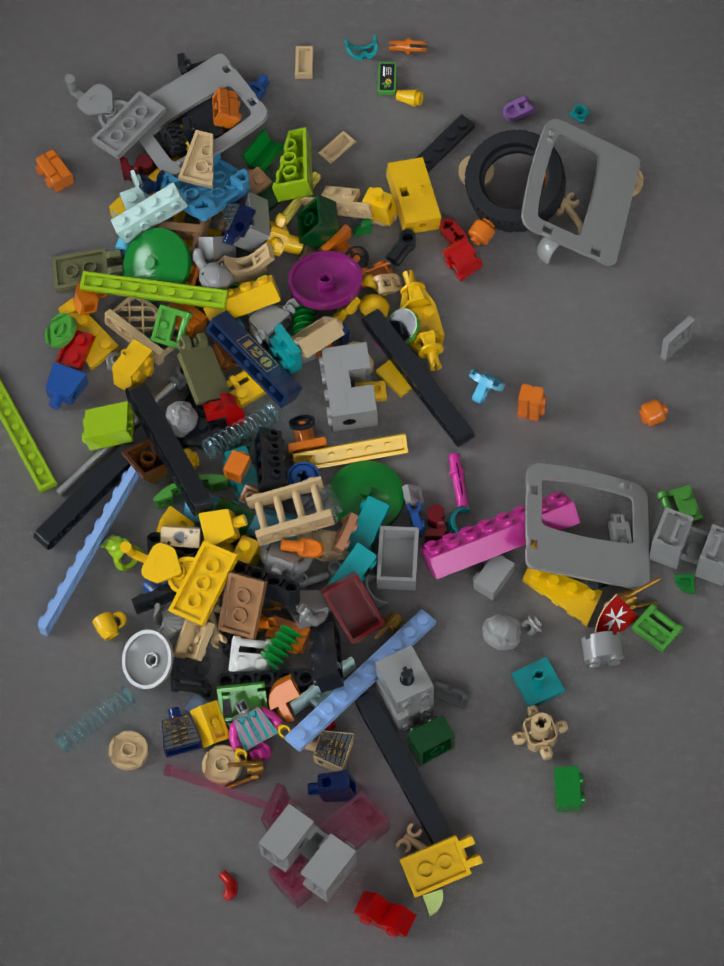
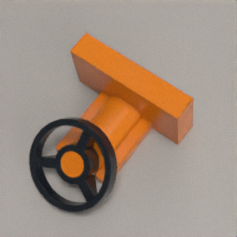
M346 224L321 247V251H336L346 254L358 264L362 259L366 258L365 265L362 268L368 266L369 254L367 250L362 246H350L346 243L351 238V228ZM354 248H360L361 250H363L365 255L362 256V254Z
M299 415L290 419L289 427L294 430L296 439L295 443L288 444L290 459L293 458L292 453L327 447L325 437L315 439L313 432L315 418L313 416Z

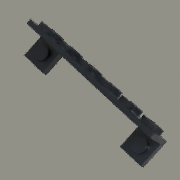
M184 53L177 54L178 68L182 75L205 62L201 61L191 64L190 59H187ZM212 97L187 111V117L182 118L183 132L189 144H191L196 130L211 133L214 139L224 134L223 126L214 125Z

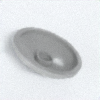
M155 630L139 631L128 640L122 654V668L126 678L132 685L141 689H153L160 686L168 678L174 660L173 649L169 640L162 633Z

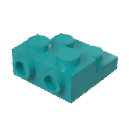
M280 323L274 327L275 335L269 339L270 347L268 349L270 354L279 360L278 363L291 376L303 369L301 350Z

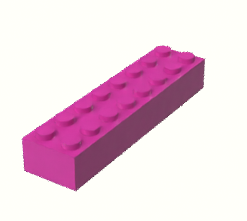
M557 491L549 494L548 497L542 499V523L547 527L560 531L579 524L580 521L574 502L563 492ZM517 506L508 513H499L495 518L481 520L475 526L463 527L457 533H449L439 540L426 542L424 546L419 547L426 568L436 579L526 545L525 506Z

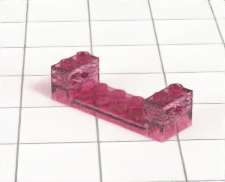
M361 790L319 827L326 834H333L342 842L348 841L356 848V851L369 839L376 842L389 830V819ZM301 854L286 873L276 865L268 870L270 880L296 909L313 896L312 891L302 885L306 878L301 875V872L309 860Z

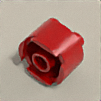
M459 238L441 252L445 258L444 263L449 269L453 268L456 271L454 274L460 282L483 267L481 259H476V251L465 238Z

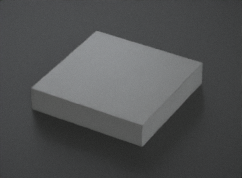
M688 316L663 339L660 355L663 360L667 361L692 338L695 320L691 316Z

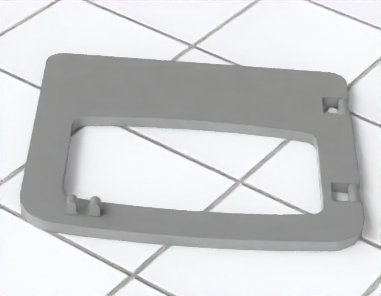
M217 54L148 96L164 106L167 112L138 141L163 175L168 172L174 177H178L186 156L178 161H172L154 138V135L163 126L168 125L187 111L213 97L217 88L232 89L237 92L238 97L251 112V115L230 131L214 140V157L249 135L267 120L268 112L266 107L224 54ZM228 67L231 71L226 74L223 70ZM254 100L257 104L251 106L249 102Z
M559 119L550 120L544 125L531 164L521 213L523 224L528 230L538 235L540 234L579 254L597 260V262L603 265L613 266L617 262L640 167L639 158ZM557 136L582 146L598 156L592 195L579 235H575L542 220L538 216L542 184ZM543 226L551 229L550 234L542 230ZM591 248L599 251L598 256L590 253Z
M543 463L531 465L525 476V562L530 569L630 589H637L650 582L648 497L645 490L639 484L572 467ZM542 481L572 483L629 498L632 501L633 542L620 543L599 540L545 526L542 523ZM531 486L536 487V495L531 494ZM531 540L536 541V549L531 548Z

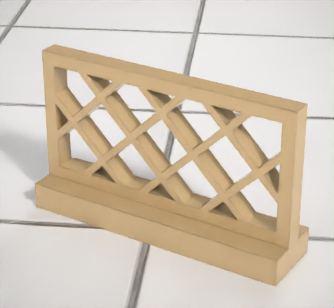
M128 297L113 310H107L105 312V324L127 342L131 343L135 339L152 349L153 362L158 366L164 362V357L175 349L168 346L163 350L158 346V342L155 344L154 341H151V338L144 335V332H153L154 327H144V321H156L159 310L149 301ZM137 299L141 306H130V303ZM120 311H128V317H120L118 313ZM130 311H141L142 316L131 317ZM144 311H152L155 313V316H144ZM131 321H142V327H133ZM175 326L174 332H179V329ZM172 337V340L176 341L177 337Z

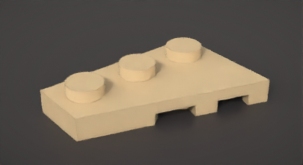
M199 130L195 131L178 176L179 181L213 189V134Z

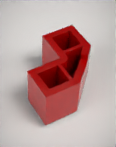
M370 891L363 892L353 912L360 917V922L366 925L371 924L386 931V934L397 938V936L407 937L417 916L404 905L390 903L378 893Z

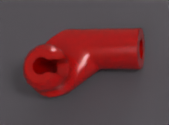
M224 870L219 875V878L226 885L223 898L226 901H231L237 896L238 883L227 870Z

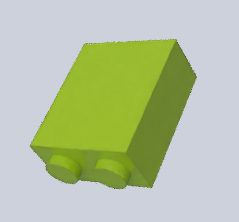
M125 401L85 410V418H83L84 433H82L83 443L87 444L91 451L133 442L134 411L129 402Z

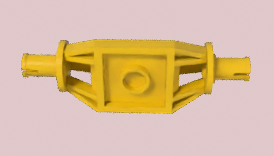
M409 270V275L405 271L402 275L406 285L400 290L402 296L400 309H410L420 319V330L415 335L417 337L408 346L417 352L420 358L428 359L431 371H435V365L436 369L440 370L442 365L438 355L444 350L445 334L436 304L425 290V284L416 282L414 271Z

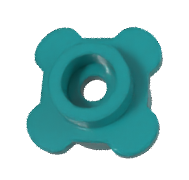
M576 104L573 111L569 113V117L578 120L579 123H583L585 118L590 115V110L583 104Z

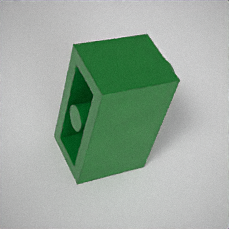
M579 766L554 767L556 812L581 811L582 804H585V794L580 790V785H583V773H579Z

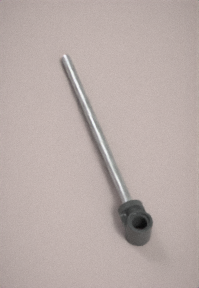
M180 362L176 370L167 378L169 384L154 397L157 404L174 389L180 392L188 385ZM136 415L134 416V427L140 422ZM113 446L99 449L56 492L62 496Z

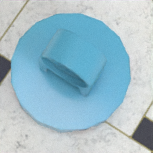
M472 368L469 377L478 382L472 396L474 402L481 405L486 399L490 388L500 392L503 391L506 383H501V379L485 371L482 374L477 373L479 369Z

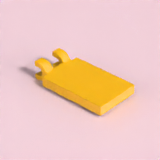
M470 834L459 840L456 835L399 858L414 898L472 874L470 868L483 863L478 853L468 857L464 848L475 844Z

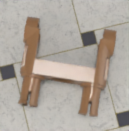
M213 216L207 221H200V225L165 220L155 226V228L168 229L177 233L185 240H193L190 253L193 254L194 249L199 248L198 237H207L209 223L212 222Z

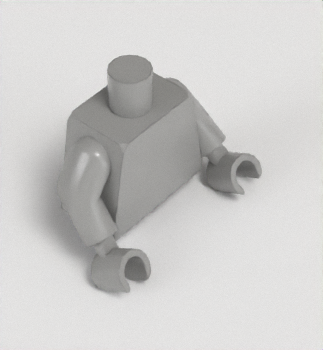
M293 298L285 305L271 304L248 313L247 315L250 316L248 320L250 335L259 344L263 341L270 347L269 339L275 335L274 327L281 323L287 331L293 325L290 312L295 313V308L300 305Z
M281 541L260 546L259 549L261 561L266 564L265 570L281 576L289 574L293 577L294 574L306 572L313 558L300 557L296 552L281 551Z
M289 574L284 575V577L294 580ZM300 589V603L292 607L286 606L299 629L310 626L317 627L325 623L328 612L331 611L326 600L318 590Z

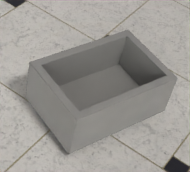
M380 526L377 589L416 591L419 548L418 527Z

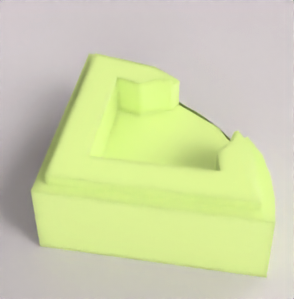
M442 889L423 895L429 917L434 915L442 905Z

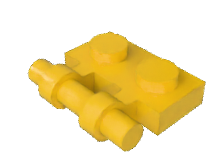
M244 369L235 376L231 375L226 381L228 388L231 386L234 388L230 394L238 397L242 408L267 394ZM247 378L248 381L240 386L238 382Z

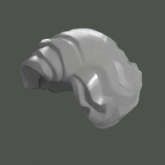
M176 401L168 406L165 418L175 436L183 438L195 428L198 413L189 402Z
M501 614L487 618L482 626L484 641L497 650L506 651L514 649L521 640V623L516 617L503 616Z

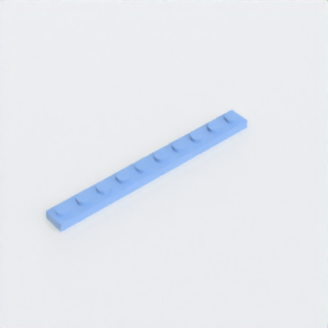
M132 466L123 473L119 487H115L112 499L105 504L104 513L94 524L93 532L87 535L85 546L82 550L78 551L74 565L68 568L67 577L64 582L59 584L55 598L49 601L48 610L45 615L39 618L38 628L41 634L48 637L140 477Z
M421 609L344 681V686L336 688L285 736V740L297 751L301 752L379 679L375 670L376 661L412 645L413 647L436 625V620Z

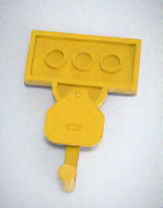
M127 541L122 542L120 545L122 552L144 563L141 570L144 578L157 584L168 580L171 589L177 593L168 611L202 627L205 626L227 582L228 573L232 572L239 559L237 554L206 541H203L195 558L187 556L179 559L176 550L163 543L154 545L149 555L133 549L131 543Z

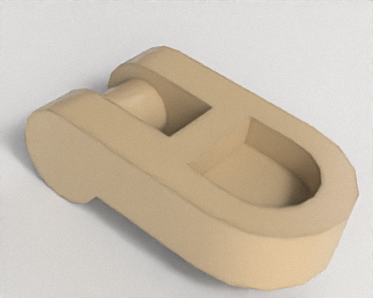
M395 273L380 274L373 277L374 282L378 286V295L395 293L402 288V280Z

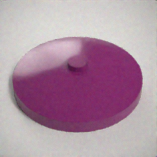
M319 251L308 254L293 265L288 275L289 290L293 298L301 305L315 310H332L347 305L358 296L363 284L362 271L358 263L348 255L336 251Z

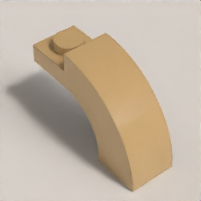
M266 242L248 256L232 258L224 255L216 264L220 265L223 263L234 276V283L249 281L267 272L266 266L275 260L272 245Z

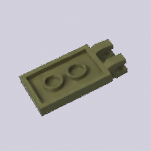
M106 248L53 257L52 265L56 293L76 289L77 284L82 279L83 271L124 276L122 265L111 267V263L123 262L121 250L107 252Z
M198 333L196 335L197 338L193 339L195 345L193 348H191L192 342L189 336L184 335L180 337L181 340L177 341L180 351L177 357L195 404L202 405L211 401L221 400L219 394L230 393L213 347L207 345L208 340L205 333Z

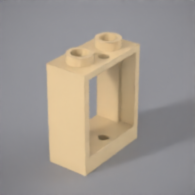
M324 316L291 338L301 350V356L308 358L345 335L342 330L344 326L339 319Z

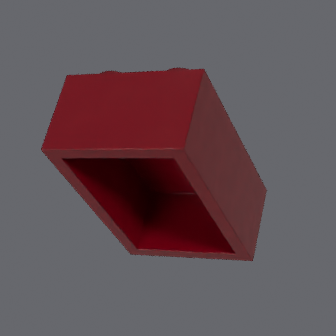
M355 571L350 572L320 590L351 644L386 625Z

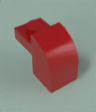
M221 393L219 394L221 400L202 404L207 422L225 417L228 428L247 423L241 402L233 394Z

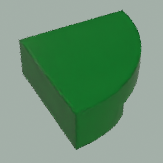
M365 219L361 221L362 224L360 226L354 227V238L372 233L370 219Z
M694 574L674 575V582L680 590L688 594H695Z

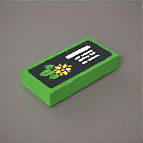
M379 62L378 95H396V62Z

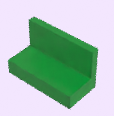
M262 130L241 156L249 169L254 170L258 166L264 172L283 150V146L279 142L271 141L266 131Z

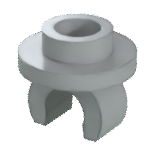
M111 352L107 356L106 363L108 366L106 369L112 371V365L121 356L120 353Z
M530 614L528 616L529 620L522 623V627L525 628L531 625V630L527 632L530 636L536 634L537 631L541 632L543 630V622L537 615L533 616Z

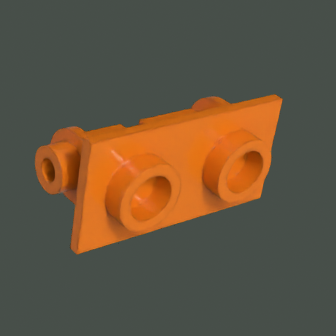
M384 261L375 263L374 268L369 270L367 267L362 268V288L367 287L364 284V278L368 274L377 276L393 273L391 268H387L390 262L384 263Z

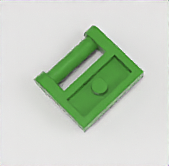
M160 304L151 341L179 349L177 341L181 340L180 337L186 334L189 319H192L193 313ZM181 316L182 320L176 341H173L172 336L177 317Z
M690 485L669 491L664 490L657 494L664 510L666 507L672 509L669 499L673 498L678 512L694 517L692 524L703 520Z
M652 603L635 622L631 630L663 653L674 639L681 634L684 626L674 622L658 610V606ZM650 616H655L673 631L670 633Z

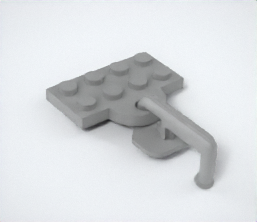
M67 74L64 78L70 94L78 99L77 106L79 110L88 116L98 115L102 128L91 138L92 142L118 160L167 112L164 106L141 91L128 103L122 100L113 101L112 91L102 84H96L84 93L76 88L74 75Z

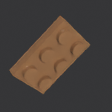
M229 572L217 629L252 640L256 639L268 581L236 572Z

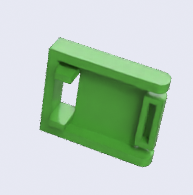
M265 682L217 686L218 703L227 727H230L231 723H233L232 717L239 714L234 704L242 699L246 700L249 708L256 704L259 708H268L266 690H258V688L265 687ZM230 698L232 714L224 715L223 699Z

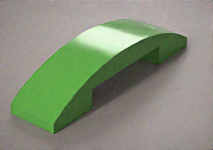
M198 475L205 488H210L211 493L229 488L228 478H225L224 475ZM175 483L161 490L153 498L156 510L174 505L173 497L181 495Z

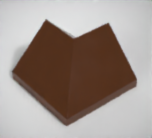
M150 439L121 452L124 458L145 481L157 484L168 473Z

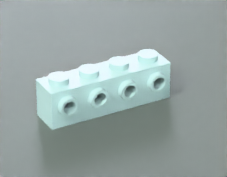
M172 183L111 219V222L118 236L125 243H128L140 233L157 226L187 208L188 204L182 192Z

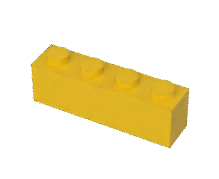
M263 275L251 283L245 282L238 288L227 289L229 295L226 310L234 318L281 301V294L273 275ZM203 307L209 322L213 317L226 311Z

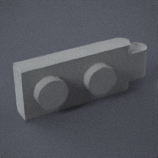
M611 514V521L608 522L611 541L632 543L629 522L625 521L624 514Z

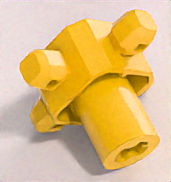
M279 213L275 222L269 221L271 237L262 245L266 242L271 244L273 253L276 256H280L283 251L299 255L303 244L299 243L298 236L289 234V230L285 226L287 216Z

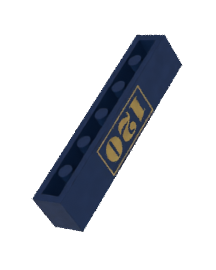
M227 310L211 319L206 331L280 408L296 400L303 388Z

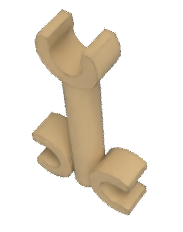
M572 192L563 199L556 215H562L565 209L578 227L577 233L579 235L583 222L573 209L579 205V199L571 201L574 198V193Z
M218 598L208 618L209 622L215 624L211 645L217 649L219 648V640L225 644L227 643V638L217 629L218 623L215 613H221L222 606L217 605L221 602L220 598Z
M412 823L408 825L407 833L403 839L398 840L396 843L397 850L401 845L407 846L405 855L411 852V846L418 850L428 847L417 840L422 835V829H419L415 834L411 832L413 828Z

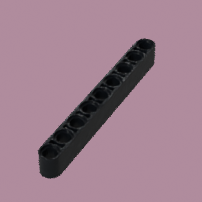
M375 309L364 316L361 321L366 330L457 447H461L473 439L475 434L472 428L379 309Z
M143 382L127 387L125 393L128 402L191 513L197 516L199 513L213 510V501L147 385Z
M142 425L134 432L133 442L122 444L35 531L33 538L47 550L52 549L121 480L123 473L128 471L131 466L121 452L149 439Z
M160 532L148 534V555L154 545L161 543ZM170 546L176 550L178 559L187 556L195 558L200 549ZM237 561L232 572L268 581L264 598L290 607L300 603V584L297 581L242 561Z
M370 691L358 697L354 701L431 844L453 836L374 692Z

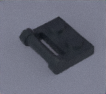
M174 657L171 670V691H184L202 694L203 697H210L212 693V687L210 686V663ZM179 680L202 683V686L181 683Z

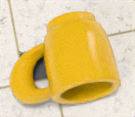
M121 611L113 614L112 612H105L95 617L92 623L98 634L105 641H108L119 635L118 630L125 626L127 617ZM114 617H118L120 619L119 626L117 625V622Z

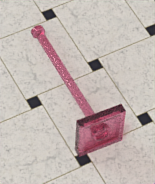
M167 764L164 770V776H173L264 809L261 821L266 831L270 829L291 801L285 785L280 783L276 784L269 802L180 771L173 768L170 764Z

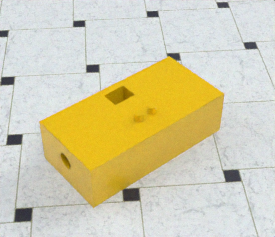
M423 157L388 163L386 177L391 194L394 196L402 231L410 229L415 233L438 230L441 215Z

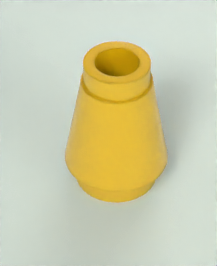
M418 89L397 90L396 101L414 107L421 106L423 92H420Z

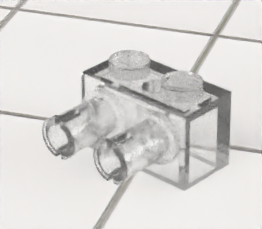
M328 484L320 489L319 493L324 510L330 509L335 523H337V513L342 512L343 509L339 496L332 486ZM312 493L301 497L305 515L316 513Z

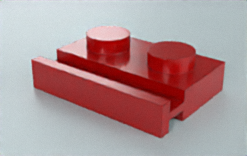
M76 330L70 343L61 348L56 362L60 365L82 371L96 337L92 334Z

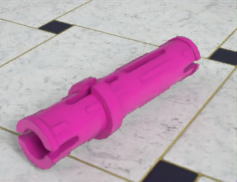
M452 453L448 455L451 469L449 474L453 480L457 508L469 507L463 476L465 471L461 466L460 454Z

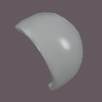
M543 237L537 246L539 258L546 264H549L551 256L560 244L549 240L547 237Z

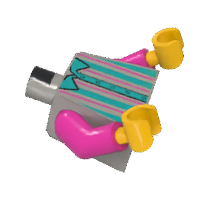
M245 699L238 701L234 705L239 714L232 717L233 723H231L229 729V741L235 752L236 762H239V755H244L247 760L246 750L279 733L281 738L285 739L282 732L284 730L290 732L291 729L284 725V722L276 712L266 707L259 708L257 704L249 708Z

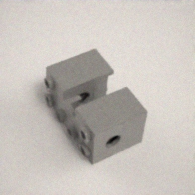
M666 507L652 541L649 560L677 569L680 559L697 565L696 577L723 586L724 528L712 524L710 532L692 527L694 517Z
M288 804L260 840L259 848L261 855L285 873L300 854L304 856L309 862L301 872V875L306 878L302 885L328 903L356 866V848L348 841L342 842L333 834H326L319 826L314 824L313 820L304 815V810L298 806L293 807Z

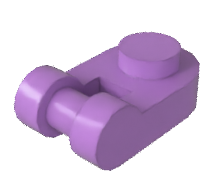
M525 95L506 104L503 108V117L509 122H514L527 115L534 114L536 108L529 103L530 100Z

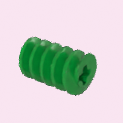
M298 303L300 306L296 307V311L293 313V335L316 322L314 317L316 311Z
M285 625L280 626L281 632H275L276 638L272 637L270 639L272 645L266 644L265 648L267 651H261L263 659L276 670H279L277 662L284 664L281 657H289L286 650L294 651L291 644H299L295 638L302 639L298 632Z

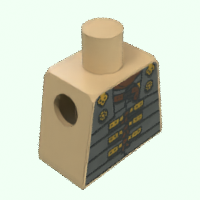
M323 730L320 733L319 739H314L304 749L314 751L313 759L316 764L333 772L344 771L354 743V734Z

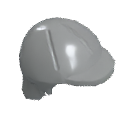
M194 249L193 261L200 270L199 281L201 286L227 290L235 282V279L223 263L218 265L205 262L202 249Z

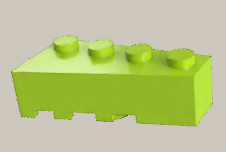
M306 127L289 130L283 148L284 154L280 158V168L276 172V182L272 186L278 202L313 195L312 141Z

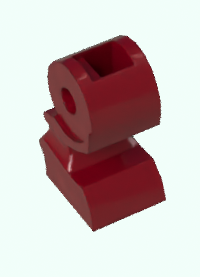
M148 154L138 155L132 166L129 165L127 158H120L124 180L132 181L131 170H134L135 174L140 176L141 174L150 175L155 171L154 161Z
M434 504L427 511V525L435 529L429 528L426 531L425 543L431 540H439L447 534L444 520L445 511L441 505Z

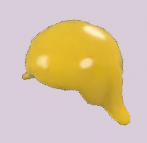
M378 294L365 295L357 307L365 316L375 309H379L387 318L390 305L384 297Z

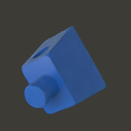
M53 363L46 385L47 395L49 398H52L49 406L59 410L62 402L72 405L88 384L86 373Z

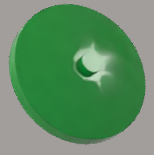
M164 228L148 229L140 233L129 245L123 262L124 276L186 285L192 265L190 250L184 239L177 233ZM144 299V300L151 301V302H163V301H156V300Z
M366 460L351 463L339 470L330 482L328 488L329 509L335 520L342 525L340 523L342 517L350 513L360 515L361 510H359L361 502L363 499L367 500V497L370 496L390 505V511L383 526H390L399 517L404 506L403 484L398 475L382 463Z

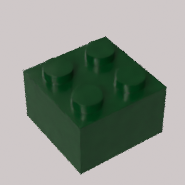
M318 194L297 213L299 243L317 250L339 231L336 201Z
M444 715L434 716L426 724L414 726L407 733L408 748L419 767L455 748V734Z

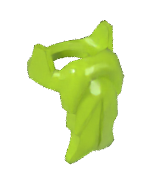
M112 534L102 542L100 547L106 548L110 553L118 570L126 571L138 561L132 558L128 564L121 562L124 552L121 551L120 545L124 541L129 543L130 541ZM131 543L133 549L143 553L139 547Z

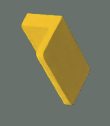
M217 700L190 710L203 748L229 739V731Z

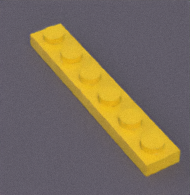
M401 433L295 452L292 455L294 464L309 462L320 469L408 453L406 435Z

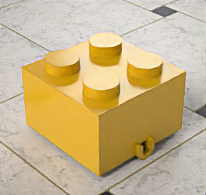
M133 339L126 349L121 350V356L112 365L114 385L125 391L127 387L143 383L147 377H150L155 369L153 350Z

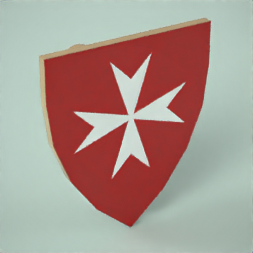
M616 594L609 602L604 604V608L598 617L595 633L613 631V635H616L617 632L620 633L629 627L639 616Z

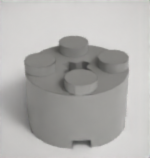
M604 631L590 634L591 638L587 640L585 637L581 638L584 661L589 666V669L601 667L600 664L608 663L609 666H616L624 658L619 632L613 635V631Z

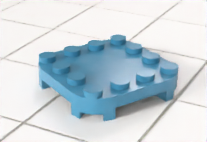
M220 154L214 157L213 189L179 181L178 177H174L168 172L163 175L164 180L162 182V189L172 183L177 186L188 204V207L183 209V211L199 218L200 221H207L210 217L224 210L227 207V203H234L251 191L248 172L244 168L238 170L222 160Z

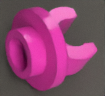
M261 742L255 745L249 753L252 760L262 758V761H266L271 757L272 752L266 742Z

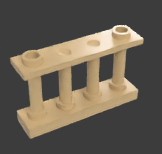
M321 476L310 477L302 482L261 494L256 493L246 498L249 509L256 510L260 529L255 531L259 546L335 525L331 510H324L319 493V490L324 489ZM311 492L317 512L305 515L300 495ZM293 498L298 518L287 521L281 501ZM274 503L279 523L269 527L263 506Z

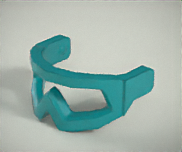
M375 34L373 35V43L367 46L352 45L348 39H344L347 53L352 58L362 61L366 57L369 60L376 54L378 39ZM374 47L371 53L363 51L360 55H357L352 52L353 49L367 50Z
M459 507L450 515L445 524L447 525V534H454L452 528L456 533L460 531L456 526L455 517L461 512L469 513L471 511L470 507Z

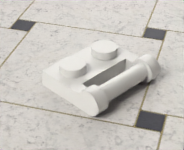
M233 636L228 671L269 670L270 665L263 659L261 654L239 652V647L264 648L263 650L267 651L265 648L266 644L272 645L270 639H265L264 641Z

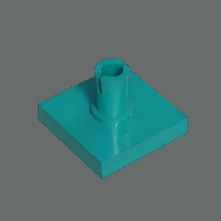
M547 657L511 673V677L528 707L538 706L565 693V689Z

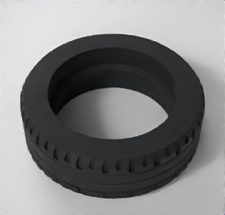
M506 130L505 132L494 134L492 137L484 140L474 150L466 166L465 188L471 206L481 219L489 220L495 225L494 228L498 230L525 232L528 229L522 222V208L506 209L497 206L491 201L485 190L486 173L494 162L506 155L520 153L534 157L540 135L534 132ZM554 146L546 168V187L540 196L538 216L545 221H548L557 212V208L561 206L566 191V176L563 163Z

